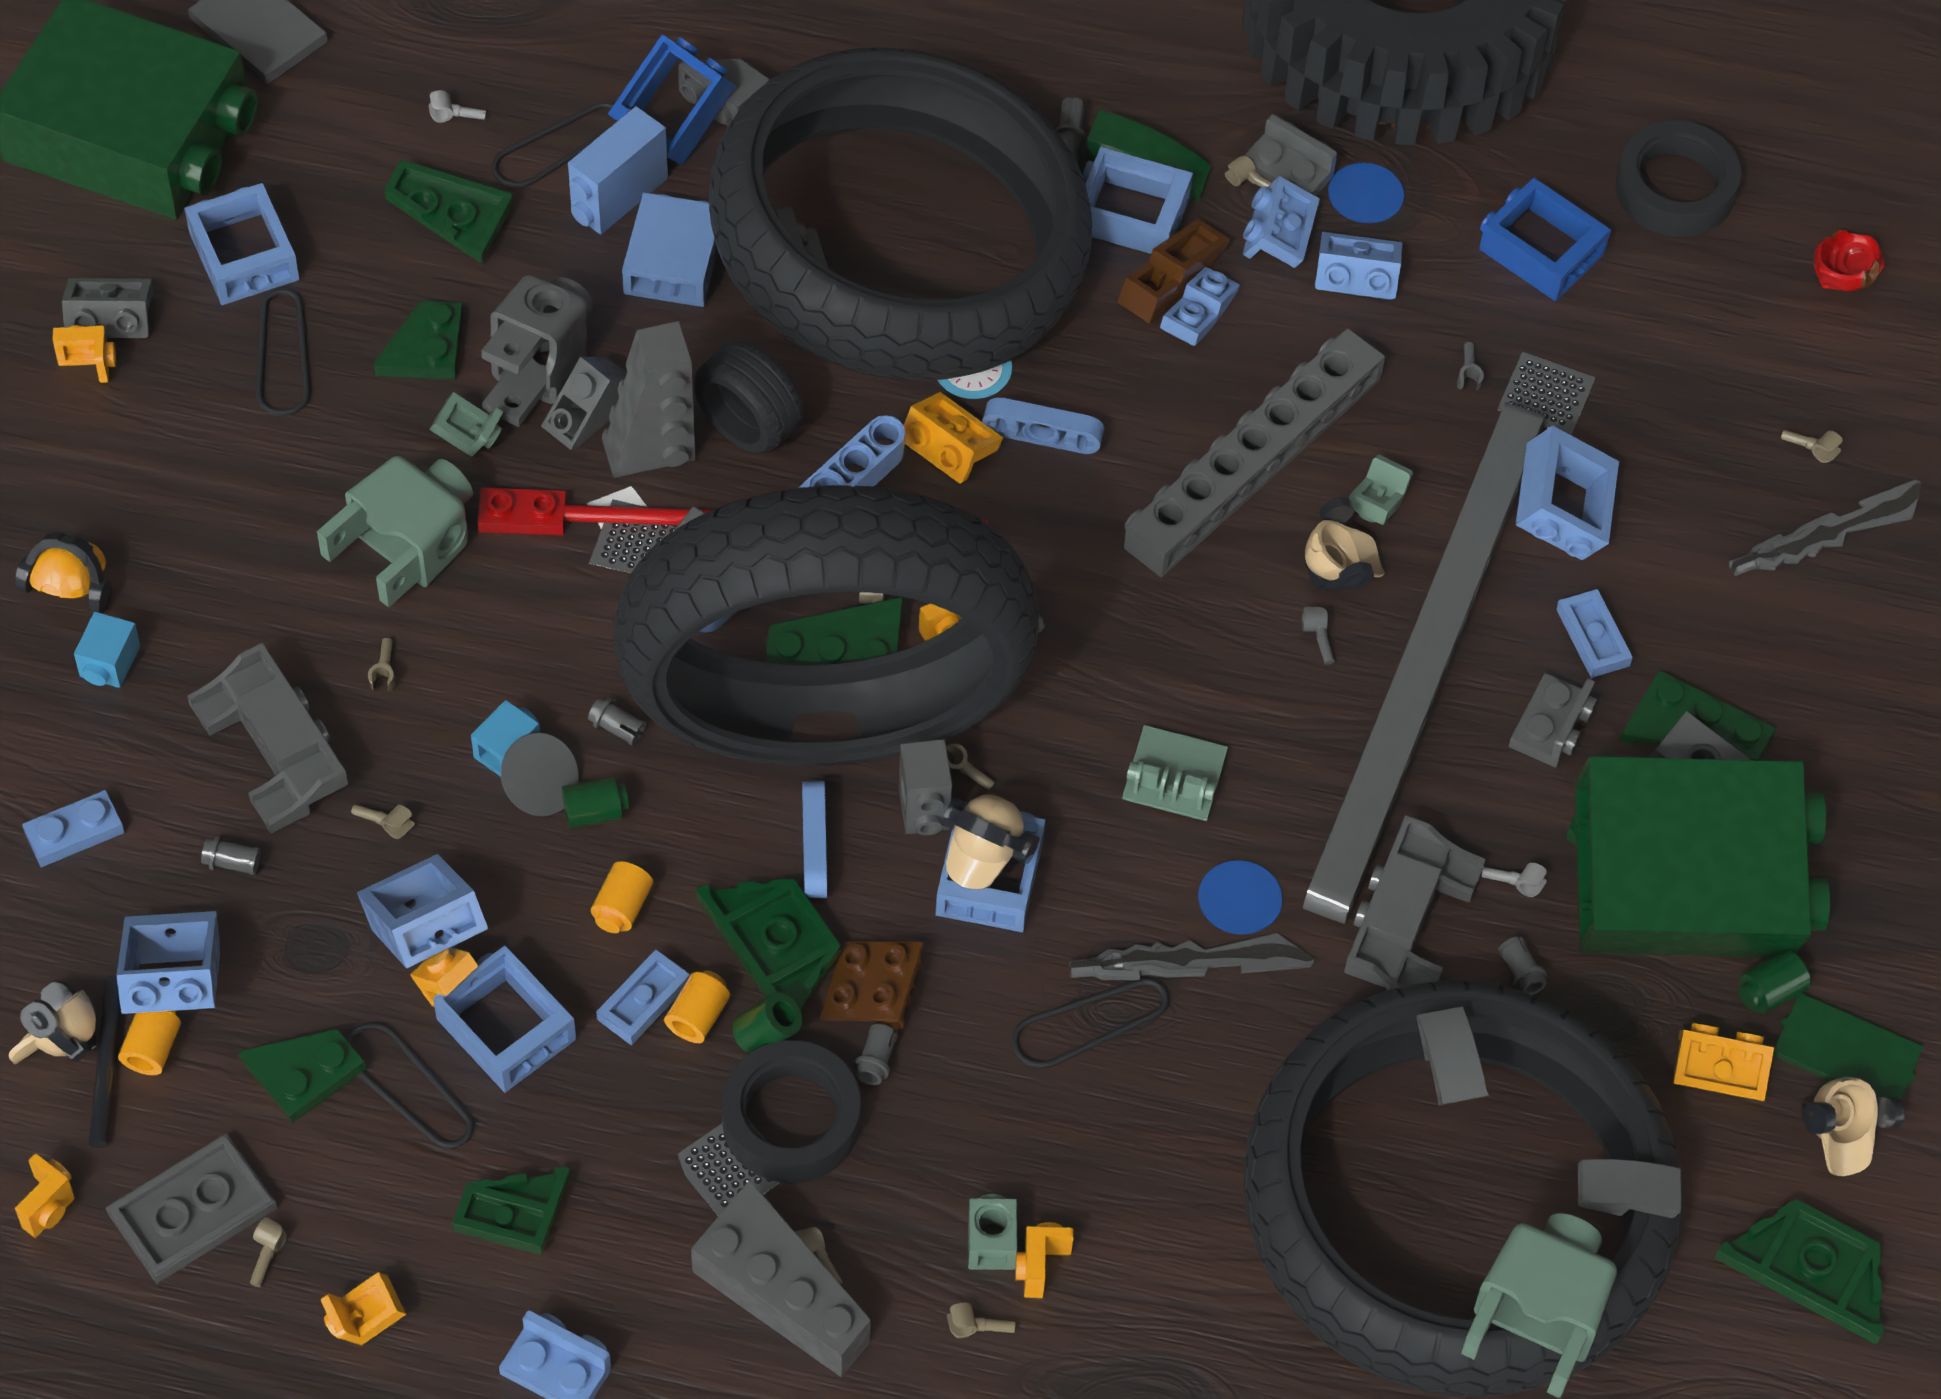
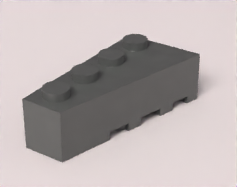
M679 321L639 329L636 331L627 358L626 378L620 379L617 389L619 394L617 405L612 406L609 413L611 422L609 429H604L602 435V442L613 478L666 466L677 467L685 462L695 460L692 361Z
M749 1180L691 1248L692 1272L842 1377L870 1343L871 1319Z

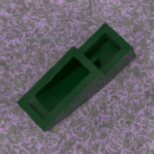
M1098 110L1087 139V160L1095 161L1100 147L1192 172L1190 198L1200 200L1211 171L1209 163L1175 140L1150 127L1110 112Z

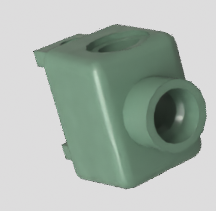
M400 455L393 456L345 493L347 505L317 531L321 556L331 562L357 538L368 544L391 562L387 568L376 576L379 601L389 608L416 583L427 587L465 548L468 543V530L464 504L473 497L472 487L463 473L447 460L439 459L423 472L405 457Z
M1562 1213L1552 1214L1548 1218L1544 1230L1528 1223L1517 1224L1512 1229L1482 1283L1474 1307L1476 1317L1467 1334L1461 1354L1475 1360L1491 1323L1562 1354L1547 1393L1561 1398L1576 1362L1585 1361L1617 1274L1615 1264L1611 1260L1597 1254L1602 1244V1236L1598 1230L1581 1218Z

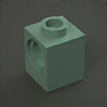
M997 1194L983 1195L979 1199L970 1198L968 1213V1269L1015 1270L1017 1254L1016 1199H1006ZM987 1225H995L1000 1227L1003 1232L997 1235H989L982 1231V1228Z

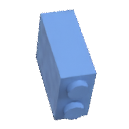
M637 106L568 162L571 212L581 225L589 226L602 235L641 202L643 192H653L668 179L666 127Z
M643 192L622 268L624 294L704 307L718 254L710 222L708 201H693L671 197L666 194L656 195Z

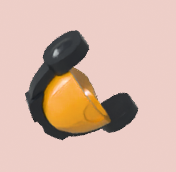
M64 532L48 533L30 551L28 557H24L21 560L15 577L17 591L29 593L33 588L47 594L60 596L61 598H78L89 593V610L93 613L103 614L106 611L112 590L111 581L104 579L103 571L106 561L102 551L96 545L86 542L78 536L65 535Z

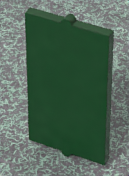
M1800 993L1789 1017L1783 1018L1780 1027L1783 1030L1774 1048L1773 1056L1829 1081L1839 1078L1861 1079L1870 1084L1876 1094V1098L1893 1096L1901 1100L1907 1085L1912 1084L1916 1078L1913 1071L1924 1046Z

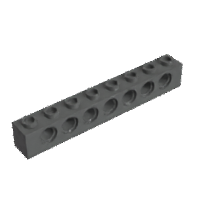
M1348 328L1336 339L1333 337L1329 338L1322 345L1316 357L1309 363L1306 361L1302 362L1295 369L1288 382L1282 387L1279 385L1275 386L1267 394L1264 403L1255 411L1248 410L1240 418L1236 428L1227 436L1225 434L1220 435L1212 443L1206 455L1200 460H1192L1184 468L1179 479L1172 485L1165 484L1159 489L1152 503L1144 510L1137 509L1130 515L1124 527L1126 529L1124 549L1162 578L1381 381L1385 356Z

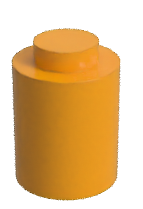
M622 861L615 862L591 907V914L595 918V923L601 929L610 933L629 931L653 885L652 877L645 870L634 864Z
M711 971L692 973L664 1018L667 1027L684 1040L692 1043H702L730 998L725 980Z
M176 1012L135 1013L118 1055L119 1061L127 1068L141 1074H161L181 1025L180 1019L175 1015Z

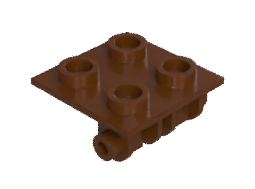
M844 941L821 1012V1021H873L894 1029L893 1033L903 1029L905 1025L903 1019L906 1011L905 1007L911 1004L912 997L910 995L914 993L916 988L914 985L916 974L923 965L920 957L924 943Z

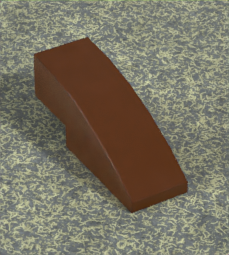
M1196 219L1152 250L1149 262L1125 278L1117 303L1150 324L1183 296L1186 284L1205 266L1207 268L1211 267L1228 246L1230 239L1200 219Z

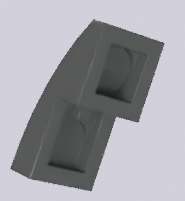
M1457 1007L1416 1015L1425 1061H1430L1439 1106L1488 1096L1478 1051L1464 1008Z
M1581 1160L1578 1163V1206L1622 1216L1629 1209L1673 1219L1681 1212V1168L1629 1160Z

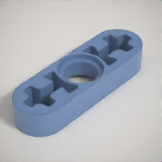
M993 398L989 400L982 419L985 425L1002 437L1082 454H1092L1100 449L1105 430L1101 421L1089 415L1007 398Z
M802 781L804 894L807 898H827L824 781Z

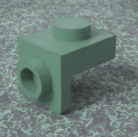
M453 392L447 398L429 430L472 457L482 446L489 449L502 430V427L497 425V422L504 411L495 407L488 415Z
M1376 455L1371 462L1366 478L1350 494L1349 499L1352 502L1354 511L1366 521L1384 525L1402 505L1413 476L1412 470L1381 455Z

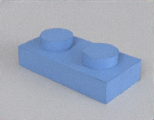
M1598 589L1558 601L1556 610L1591 678L1630 667L1633 657Z
M106 790L22 824L24 833L40 867L49 865L124 833L123 825Z
M655 949L596 1011L597 1020L632 1046L677 998L690 974Z

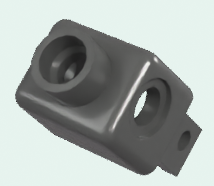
M526 275L519 280L491 313V339L481 350L482 359L491 363L492 375L499 382L482 402V411L490 414L495 407H498L504 411L500 419L519 427L539 400L548 404H554L579 358L587 357V317L592 312L593 301L587 290L579 283L565 277L556 278L550 283L534 275ZM549 351L546 366L538 364L533 359L538 353ZM510 403H515L519 406L511 408L506 405Z

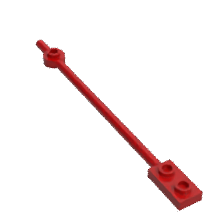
M481 488L478 531L480 533L564 535L565 522L679 525L691 509L566 505V491ZM698 509L703 513L711 511L706 509ZM981 519L988 524V519Z

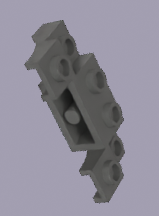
M263 643L238 654L234 661L218 677L199 690L187 695L189 705L209 736L241 721L276 775L274 778L248 792L251 803L271 834L309 815L310 804L348 785L346 771L328 745L331 740L327 729L319 718L314 721L307 712L310 707L304 693L298 686L292 689Z
M1405 815L1385 867L1377 864L1368 887L1369 890L1374 891L1370 903L1362 900L1358 909L1354 926L1360 929L1348 956L1344 973L1386 988V991L1411 984L1439 981L1443 967L1413 954L1412 950L1435 892L1438 891L1470 903L1486 859L1451 843L1431 824Z

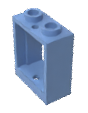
M1100 147L1095 161H1088L1083 173L1090 201L1092 237L1151 254L1155 247L1176 234L1190 199L1193 173ZM1104 182L1165 199L1156 224L1095 208Z
M263 183L251 187H243L235 192L210 200H202L184 208L189 234L221 306L299 280L295 253ZM262 215L276 248L221 265L206 232Z
M1551 426L1527 443L1516 526L1580 560H1584L1609 544L1619 461L1559 428ZM1555 473L1586 489L1582 520L1551 504Z
M1020 812L1024 823L1023 833L1028 831L1040 837V841L1034 856L1028 864H1025L1019 894L991 888L970 889L954 882L946 870L947 857L954 833L952 829L937 891L936 916L1023 932L1044 840L1045 819L1036 818L1026 812Z
M438 854L357 892L371 930L406 969L488 929L474 890ZM413 899L412 905L405 906V902ZM438 930H443V935L440 938H435V933Z
M216 911L129 916L124 918L117 968L121 1014L215 1008L221 951ZM172 928L176 932L174 934H168L166 930ZM203 960L202 966L139 970L140 964ZM167 977L170 980L160 981L159 979Z
M503 946L494 954L488 953L482 956L476 962L478 967L447 996L437 994L433 1000L436 1019L499 1088L506 1093L576 1040L574 1018L506 946ZM507 981L543 1021L495 1056L459 1015Z

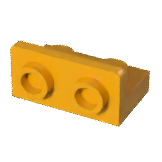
M941 392L912 405L903 425L905 444L960 484L967 481L974 463L998 451L1003 440L1001 435Z
M1692 1023L1691 1031H1679L1678 1040H1680L1672 1084L1757 1101L1765 1100L1774 1047L1764 1046V1037L1737 1032L1736 1040L1719 1037V1028Z

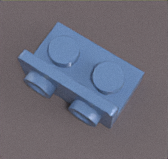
M1280 176L1267 188L1262 186L1255 194L1251 207L1255 210L1252 219L1247 224L1243 233L1246 243L1242 255L1250 259L1262 249L1294 268L1297 267L1304 260L1320 199Z
M1322 232L1315 288L1331 292L1395 299L1401 267L1402 242Z
M528 1310L523 1317L524 1329L499 1366L500 1375L546 1399H594L611 1372L610 1354L607 1352L605 1345L590 1335L579 1337L566 1330V1326L550 1314L542 1313L539 1316Z

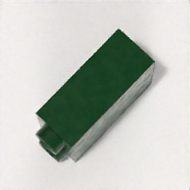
M61 0L0 92V153L2 161L177 220L193 193L205 196L215 186L222 165L220 150L230 134L242 137L248 132L257 112L258 94L255 90L249 89L246 86L241 51L88 0Z
M1588 757L1575 781L1579 953L1772 958L1784 950H1791L1796 954L1811 936V930L1824 931L1827 928L1830 914L1829 884L1826 877H1808L1807 844L1820 845L1824 838L1826 827L1825 798L1821 791H1805L1803 762Z

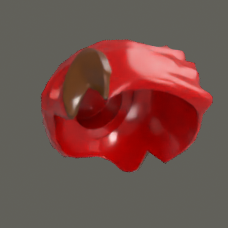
M1838 228L1830 236L1820 240L1814 251V268L1823 288L1843 291L1869 288L1885 267V260L1883 259L1878 241L1872 235L1852 234Z

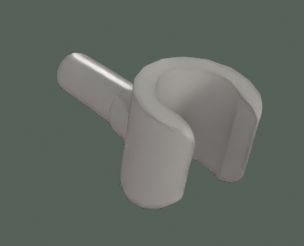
M438 90L430 94V115L436 122L443 123L449 121L452 116L485 120L486 110L451 104L448 92Z
M1528 863L1521 874L1483 867L1482 878L1516 885L1518 891L1527 897L1538 895L1547 882L1544 878L1547 874L1546 869L1537 863Z

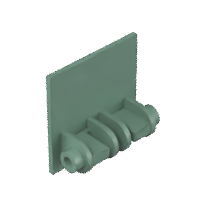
M1144 725L1133 762H1130L1122 799L1207 821L1228 747Z

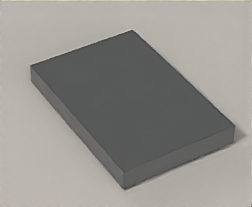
M200 0L188 9L189 18L220 45L241 51L242 63L267 85L328 42L327 33L288 0Z
M227 1133L106 1207L109 1217L156 1284L277 1209L275 1200Z

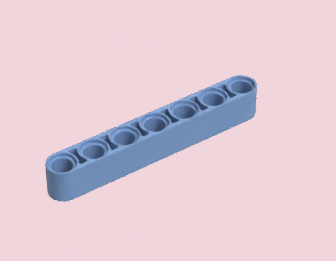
M884 415L873 419L798 488L813 486L821 488V486L830 485L874 487L903 459L905 445L903 424L893 416ZM886 438L891 439L894 443L891 445H881L877 441ZM858 465L865 468V470L856 473L849 471L847 468ZM737 612L713 622L700 630V632L708 633L719 629Z

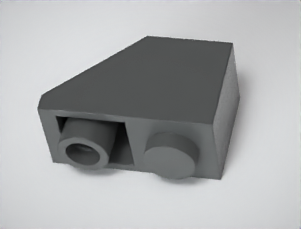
M741 59L714 60L729 71L725 78L736 85V88L714 118L720 124L729 126L745 102L759 88L770 81V79ZM684 61L678 65L679 92L687 101L697 104L712 81Z
M580 357L541 427L570 450H576L610 421L609 413L611 407L617 405L619 399L617 389L620 379H625L627 372L608 357Z

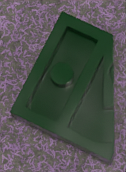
M420 301L375 360V376L456 379L463 316L462 303Z
M338 1029L243 1050L238 1054L241 1062L292 1124L367 1069L364 1060Z
M565 1167L554 1168V1174L529 1178L526 1177V1173L507 1176L499 1181L485 1179L467 1182L452 1221L453 1231L542 1255L570 1179V1169Z

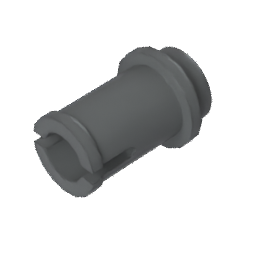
M602 697L598 698L588 714V720L593 722L595 729L599 730L602 727L625 740L631 746H634L642 736L636 732L639 730L644 732L647 724L646 721L640 720L616 706L615 700L611 697L607 700Z
M216 835L215 839L207 838L205 840L201 863L209 865V870L213 871L220 867L255 875L260 863L261 848L223 841L222 836Z
M1513 937L1500 945L1498 952L1503 957L1514 977L1513 987L1516 990L1531 995L1540 992L1547 984L1545 980L1547 973L1543 967L1537 966L1524 938Z
M874 1024L869 1028L862 1055L857 1057L854 1062L855 1075L861 1082L868 1085H878L883 1079L888 1077L890 1069L887 1064L898 1036L897 1033H893L894 1029L883 1024Z

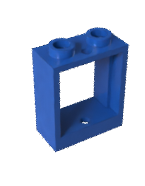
M662 34L608 115L619 121L635 106L643 111L676 61L680 58L712 81L673 139L666 135L667 157L683 165L736 88V85L725 78L729 71L710 57L705 63L696 58L695 55L699 49L679 36L673 42Z
M1533 177L1522 189L1520 187L1515 188L1508 196L1505 205L1498 212L1495 210L1491 211L1483 220L1480 231L1483 233L1479 250L1556 302L1605 254L1611 229ZM1528 209L1577 241L1556 262H1553L1508 231Z

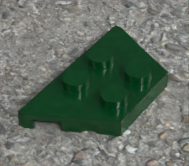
M794 878L772 880L766 884H760L755 881L737 883V888L710 890V885L696 888L697 900L763 996L767 998L773 993H784L796 1002L801 1011L840 956L841 945Z
M1794 1199L1778 1209L1773 1217L1760 1220L1749 1227L1747 1233L1730 1243L1726 1241L1717 1250L1714 1259L1876 1345L1878 1344L1884 1332L1883 1324L1880 1321L1882 1281L1878 1273V1268L1881 1264L1879 1242Z

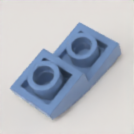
M1205 266L1186 284L1183 297L1163 315L1160 329L1195 347L1225 312L1239 291L1240 284L1226 278L1224 274L1213 271Z

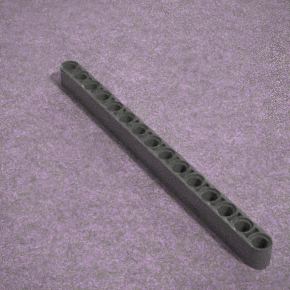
M1508 402L1504 404L1308 888L1303 910L1343 924L1346 923L1521 485L1527 443L1541 433L1546 417L1544 414Z

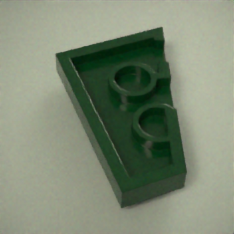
M405 160L399 161L384 189L386 200L481 264L484 263L514 205L512 193Z
M902 597L769 625L765 663L802 666L831 665L868 660L896 653L899 641Z
M1659 670L1621 733L1619 742L1635 744V741L1659 746L1687 711L1749 759L1759 761L1776 728Z

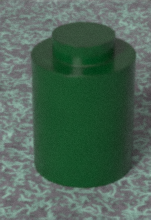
M614 776L561 786L569 829L621 820V810L629 809L625 784H616Z
M1784 950L1740 976L1738 994L1748 1009L1755 1010L1760 1014H1766L1809 989L1811 979L1805 964L1799 956L1791 950Z
M773 993L735 1018L733 1022L734 1038L741 1049L748 1054L761 1046L784 1041L800 1030L802 1025L801 1011L796 1002L788 995Z

